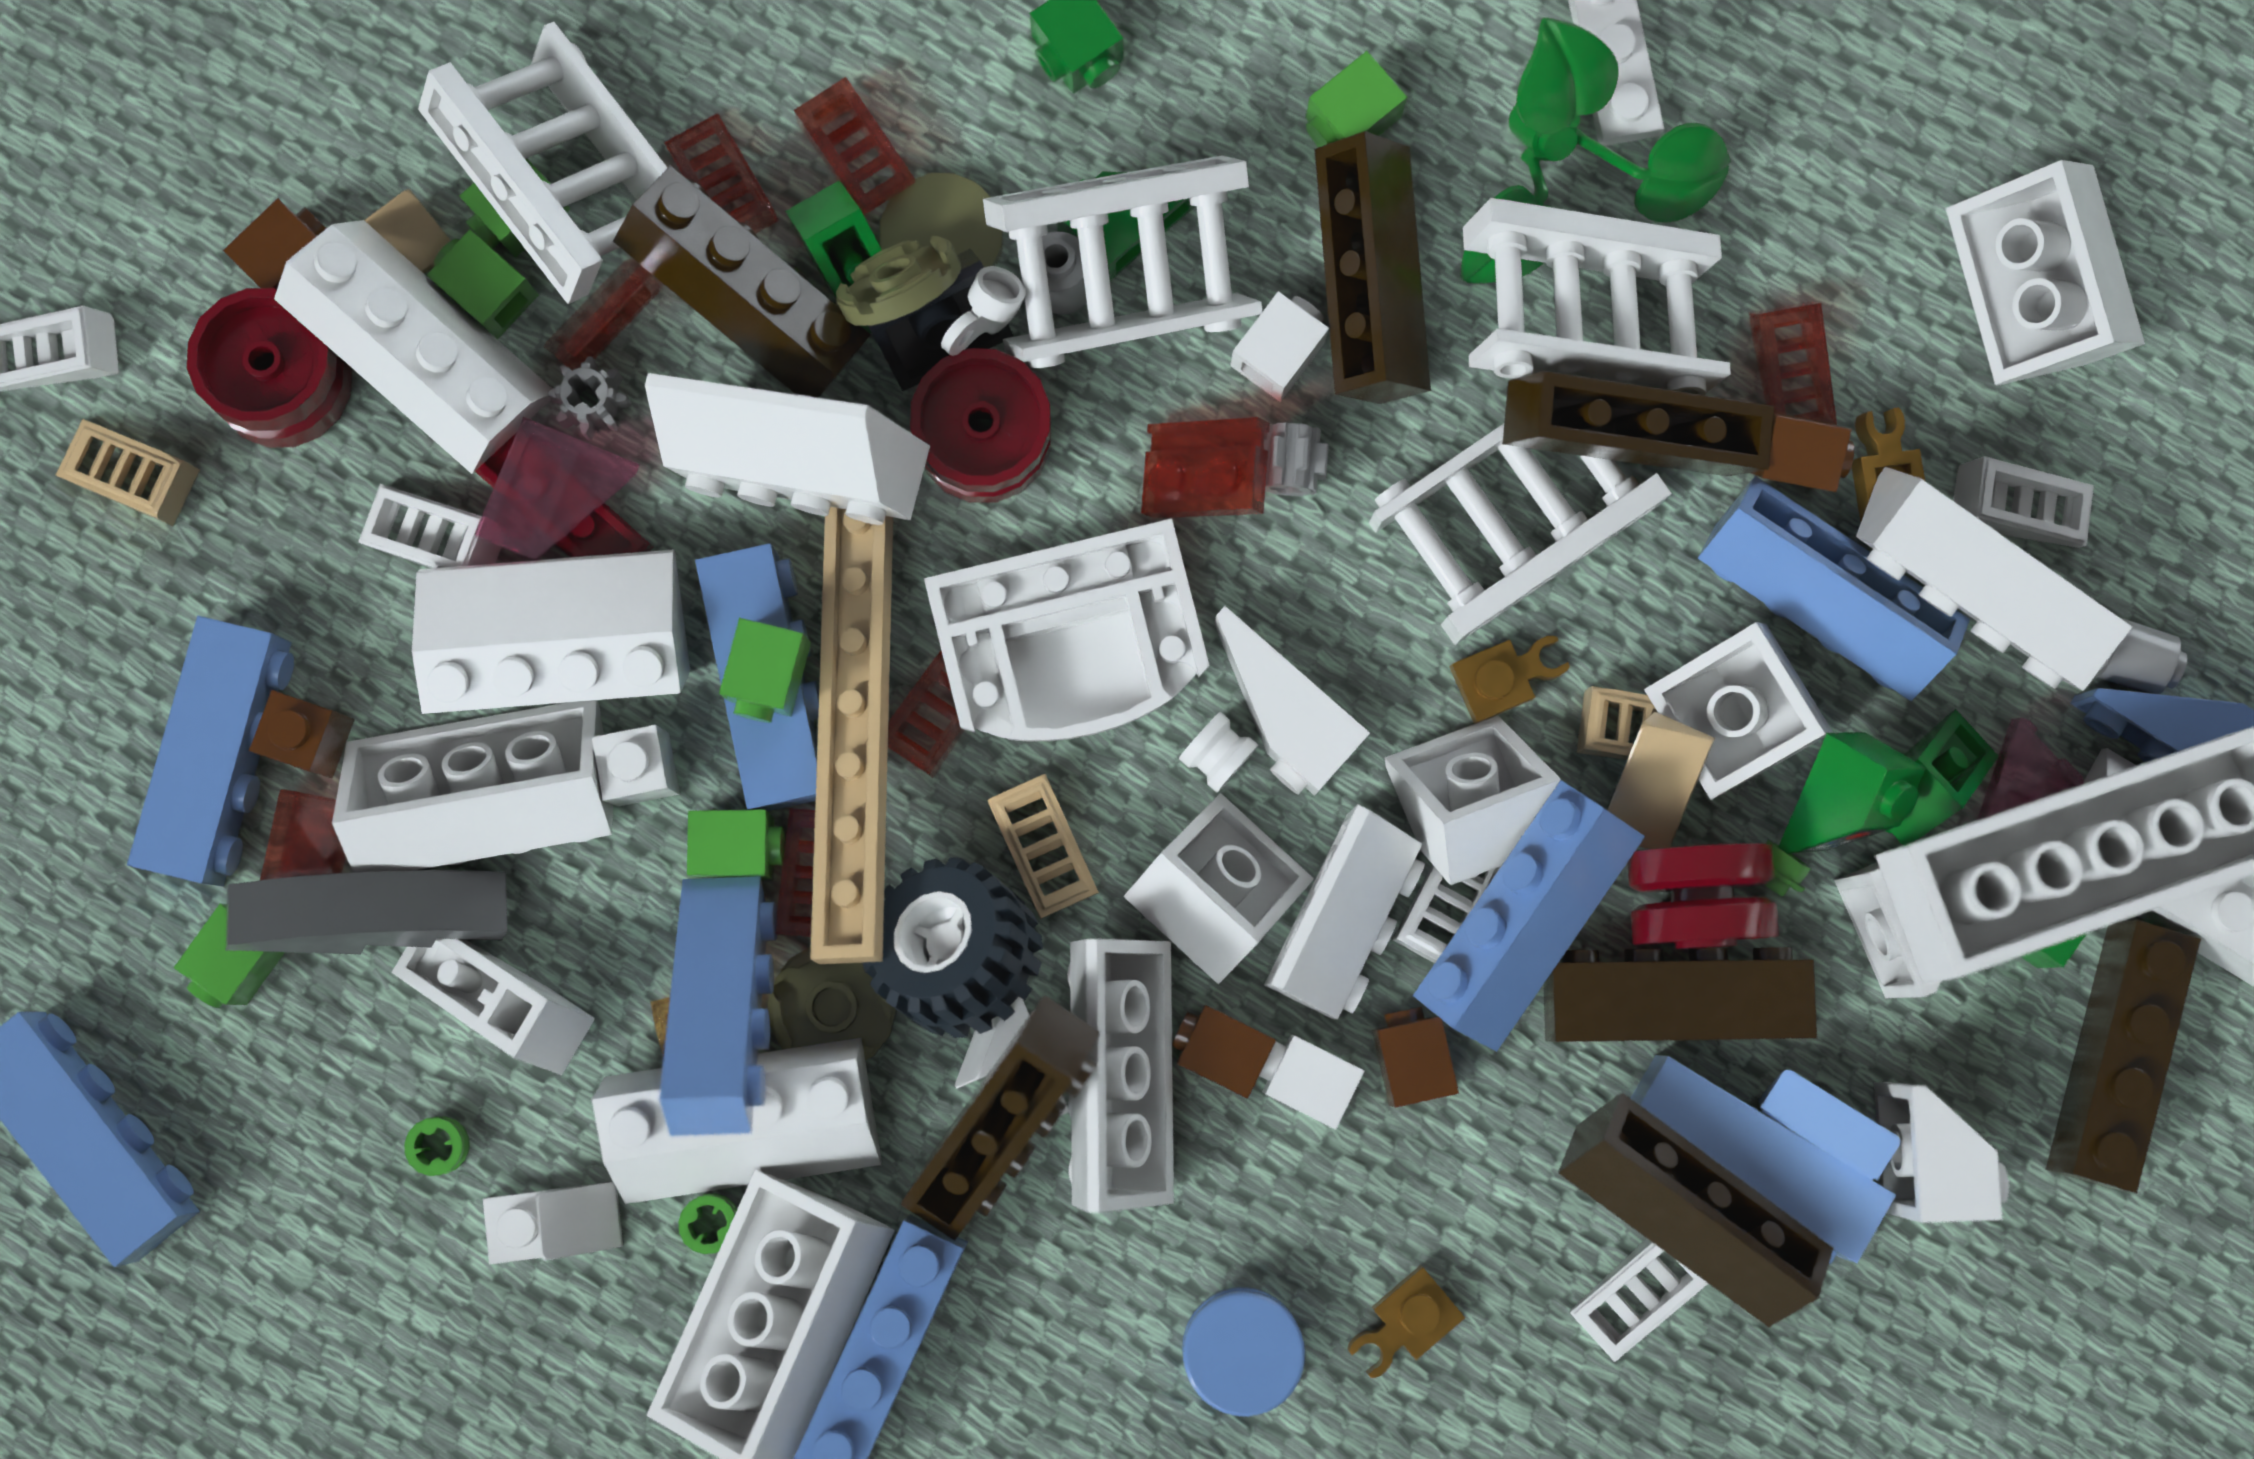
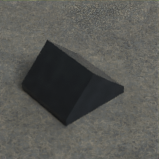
M971 249L958 254L961 262L960 274L955 282L940 296L918 310L895 320L869 326L902 391L918 385L921 378L942 358L949 356L941 347L942 339L951 325L960 316L971 311L973 308L968 300V293L978 272L984 266ZM1007 324L995 334L984 332L967 348L990 349L1002 343L1003 339L1014 337L1009 324Z

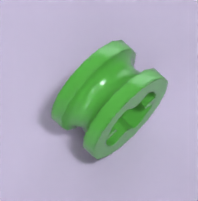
M447 1116L426 1118L416 1123L408 1132L404 1142L405 1156L409 1165L417 1172L427 1176L448 1174L458 1169L466 1160L470 1150L469 1136L465 1127L457 1120ZM444 1130L451 1138L445 1142V1145H452L450 1157H438L430 1162L424 1155V1152L430 1150V1147H422L424 1136L436 1135Z
M717 1193L704 1194L690 1201L682 1210L678 1221L679 1234L684 1244L692 1251L701 1254L719 1252L737 1212L735 1203L728 1197ZM701 1206H714L713 1215L722 1211L726 1218L727 1225L717 1230L718 1241H706L707 1232L698 1236L694 1230L693 1222L700 1219L703 1215Z

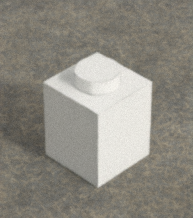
M1278 291L1233 350L1230 366L1281 402L1325 344L1329 328L1322 323L1324 316L1305 299L1294 296L1290 300Z
M651 725L592 737L603 801L619 807L680 794L669 732L657 725Z
M1290 1035L1285 1045L1277 1041L1275 1042L1259 1077L1267 1080L1262 1093L1336 1130L1363 1076L1364 1070L1295 1035Z

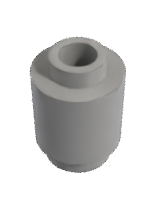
M1051 232L1042 236L1052 313L1070 314L1076 312L1087 303L1079 239L1069 233Z
M2121 618L2131 625L2132 628L2095 677L2142 693L2161 694L2166 687L2175 688L2180 682L2187 665V653L2181 651L2180 638Z

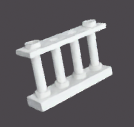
M555 22L544 25L531 65L474 87L466 83L451 62L428 72L418 107L420 113L566 303L570 304L589 295L603 261L600 256L620 248L613 242V239L625 217L590 233H586L583 230H579L563 207L619 182H623L637 200L668 167L587 65L581 50L566 38ZM546 86L552 90L568 111V113L513 136L504 132L488 112L490 109ZM583 134H586L605 159L603 162L552 184L542 181L525 160L528 157Z
M1221 155L984 198L986 225L1009 232V239L1016 240L1021 278L1026 291L1024 300L1029 334L1003 339L1004 351L1024 362L1027 361L1028 367H1051L1064 363L1065 353L1204 326V330L1207 332L1229 331L1242 326L1241 318L1261 314V301L1239 293L1232 294L1222 203L1228 200L1227 191L1249 187L1246 161ZM1189 198L1190 205L1197 207L1207 299L1173 305L1163 214L1169 211L1168 202ZM1130 209V215L1137 217L1149 310L1114 317L1103 225L1109 222L1108 213ZM1070 220V227L1077 228L1089 322L1054 329L1042 236L1048 234L1047 224Z
M1490 198L1463 226L1464 250L1487 253L1491 258L1495 259L1498 328L1469 354V367L1494 370L1497 376L1503 378H1519L1548 371L1706 395L1709 390L1731 374L1730 362L1697 358L1692 283L1722 258L1720 235L1497 198ZM1521 259L1544 262L1547 266L1553 268L1557 337L1525 332ZM1579 268L1602 271L1604 275L1610 277L1614 345L1583 341ZM1636 277L1659 280L1662 285L1666 286L1671 354L1641 350Z
M1502 424L1414 485L1410 486L1406 478L1382 492L1374 500L1379 508L1374 511L1369 524L1376 533L1394 520L1398 522L1451 597L1447 604L1453 613L1447 616L1441 626L1454 645H1456L1661 505L1672 493L1660 476L1656 473L1642 484H1639L1634 476L1627 479L1615 460L1580 456L1606 492L1602 499L1608 506L1588 520L1582 511L1577 514L1574 512L1529 448L1502 445L1504 424ZM1497 450L1502 453L1555 528L1551 535L1556 542L1538 555H1536L1531 546L1523 548L1469 472V469ZM1446 485L1449 486L1503 562L1499 569L1505 577L1486 590L1483 589L1479 582L1471 583L1417 506Z

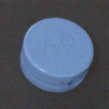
M1235 1287L1211 1295L1193 1312L1183 1335V1361L1192 1387L1207 1404L1223 1413L1235 1416H1255L1266 1413L1278 1407L1292 1394L1302 1376L1305 1363V1346L1300 1328L1288 1308L1277 1298L1262 1290L1249 1287Z

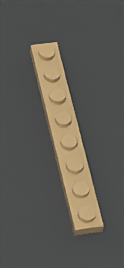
M830 507L828 516H825L811 930V960L818 964L882 962L893 517L885 516L883 525H874L852 519L845 515L846 509Z

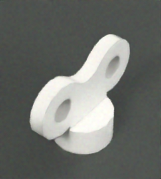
M987 266L982 268L978 272L968 293V300L973 308L971 311L960 316L951 325L942 339L941 347L949 355L954 356L965 350L984 332L995 334L1003 329L1016 315L1025 297L1026 291L1021 280L1012 272L1001 267Z

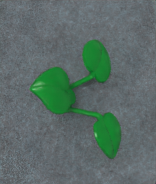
M1542 18L1535 48L1522 74L1518 86L1516 104L1509 116L1510 131L1527 147L1521 154V160L1529 168L1534 184V193L1532 194L1524 186L1515 185L1503 190L1494 198L1550 207L1543 205L1548 198L1549 192L1539 162L1541 160H1563L1573 152L1576 144L1630 176L1643 180L1635 195L1634 205L1637 211L1644 217L1660 223L1676 222L1696 213L1715 196L1726 179L1731 159L1722 137L1711 127L1700 123H1685L1665 133L1656 142L1649 154L1648 168L1634 164L1585 135L1577 128L1581 122L1580 115H1589L1601 110L1612 98L1619 76L1616 57L1601 39L1585 28L1563 20ZM1465 250L1461 263V278L1470 284L1496 282L1495 259L1491 258L1487 253ZM1521 259L1522 277L1532 273L1544 262Z

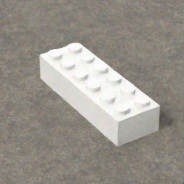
M2254 727L2215 738L1875 855L1922 982L1928 983L1959 978L2254 874Z

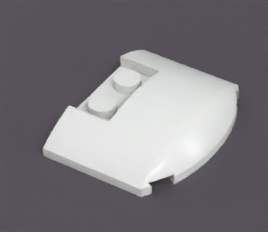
M1172 518L924 578L959 724L962 729L974 733L976 728L980 731L1015 741H1057L1098 734L1128 724L1159 709L1171 701L1196 674L1199 678L1210 666Z

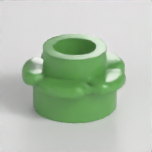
M1768 839L1765 844L1773 846L1775 878L1765 886L1781 896H1784L1790 887L1798 892H1803L1805 887L1801 883L1811 868L1792 853L1787 854L1778 848V844Z

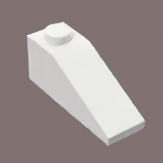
M1224 606L1216 615L1214 625L1267 754L1276 761L1270 768V771L1296 794L1299 795L1306 788L1315 796L1370 732L1231 610Z
M437 938L432 948L406 947L391 972L513 1058L560 1075L564 1073L595 1020L594 1017L552 989L466 939Z

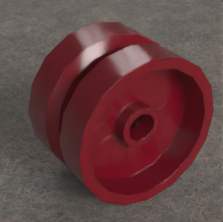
M246 288L220 298L200 316L188 340L186 368L196 393L242 438L267 448L297 447L321 437L341 418L350 399L352 368L274 299L277 289Z
M967 348L957 355H949L942 358L921 378L911 401V434L930 445L924 467L926 474L944 492L972 503H997L1022 493L1041 474L1051 451L1050 403L1041 380L1022 360L997 349ZM979 419H989L992 421V427L985 432H976L970 426L978 428Z
M1721 844L1635 851L1627 862L1630 887L1639 892H1671L1672 902L1642 904L1631 911L1634 945L1676 943V949L1737 946V940L1780 937L1778 910L1775 902L1765 897L1735 898L1734 888L1766 885L1775 878L1773 846L1771 844Z

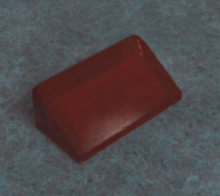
M633 259L625 260L544 344L545 350L560 364L569 367L571 371L581 368V363H585L588 356L595 359L660 292L659 284L653 275Z
M287 789L280 790L260 881L295 876L342 873L346 855L332 824L336 799Z

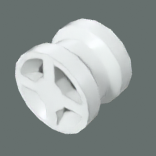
M1219 712L1181 754L1179 760L1188 768H1199L1207 775V785L1217 793L1259 745L1250 737H1239L1230 729V720L1223 713Z

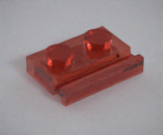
M1259 417L1148 424L1147 433L1152 435L1151 451L1145 452L1141 514L1151 518L1264 514L1268 451L1264 449V435L1270 431V423Z

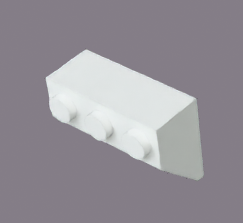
M2060 160L1946 208L1995 385L2087 365L2145 344L2093 165Z
M1359 804L1346 815L1264 986L1334 1020H1338L1342 1009L1353 1013L1369 982V978L1360 975V972L1370 951L1381 955L1396 927L1397 921L1388 917V914L1398 894L1405 897L1411 895L1424 869L1425 863L1415 859L1422 843L1371 810Z

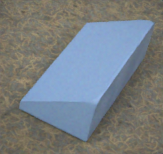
M1786 1069L1782 1071L1759 1099L1760 1108L1763 1113L1870 1180H1878L1900 1146V1139L1897 1135L1792 1070Z

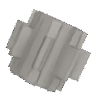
M590 356L587 357L585 363H581V368L572 371L569 367L562 365L560 370L564 379L561 385H555L554 389L547 392L550 399L560 405L561 411L556 417L559 424L564 429L571 427L573 424L576 427L580 424L581 433L587 440H592L594 434L598 433L597 428L605 425L617 432L619 426L614 419L617 411H623V408L631 407V401L627 395L618 392V386L623 380L619 371L616 368L610 369L607 372L603 369L600 371L598 364ZM587 389L596 394L600 400L592 408L579 397Z
M1277 423L1264 426L1263 439L1254 440L1252 475L1260 476L1261 491L1286 496L1316 494L1317 480H1326L1329 444L1320 443L1321 429L1300 423Z

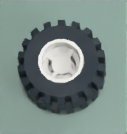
M950 857L946 865L935 858L924 861L923 871L919 873L911 867L900 874L902 883L896 888L889 884L884 889L882 962H862L864 972L873 978L870 985L875 992L916 1024L940 1036L947 1032L954 1038L968 1037L970 1027L979 1034L993 1029L992 1019L999 1016L1006 1021L1015 1013V1010L1011 1007L1013 1002L1018 997L1025 1001L1032 991V988L1026 984L1030 975H1039L1042 963L1033 955L1034 952L1043 949L1042 936L1033 929L1038 925L1033 912L1025 906L1023 900L985 867L975 862L969 865L963 858Z

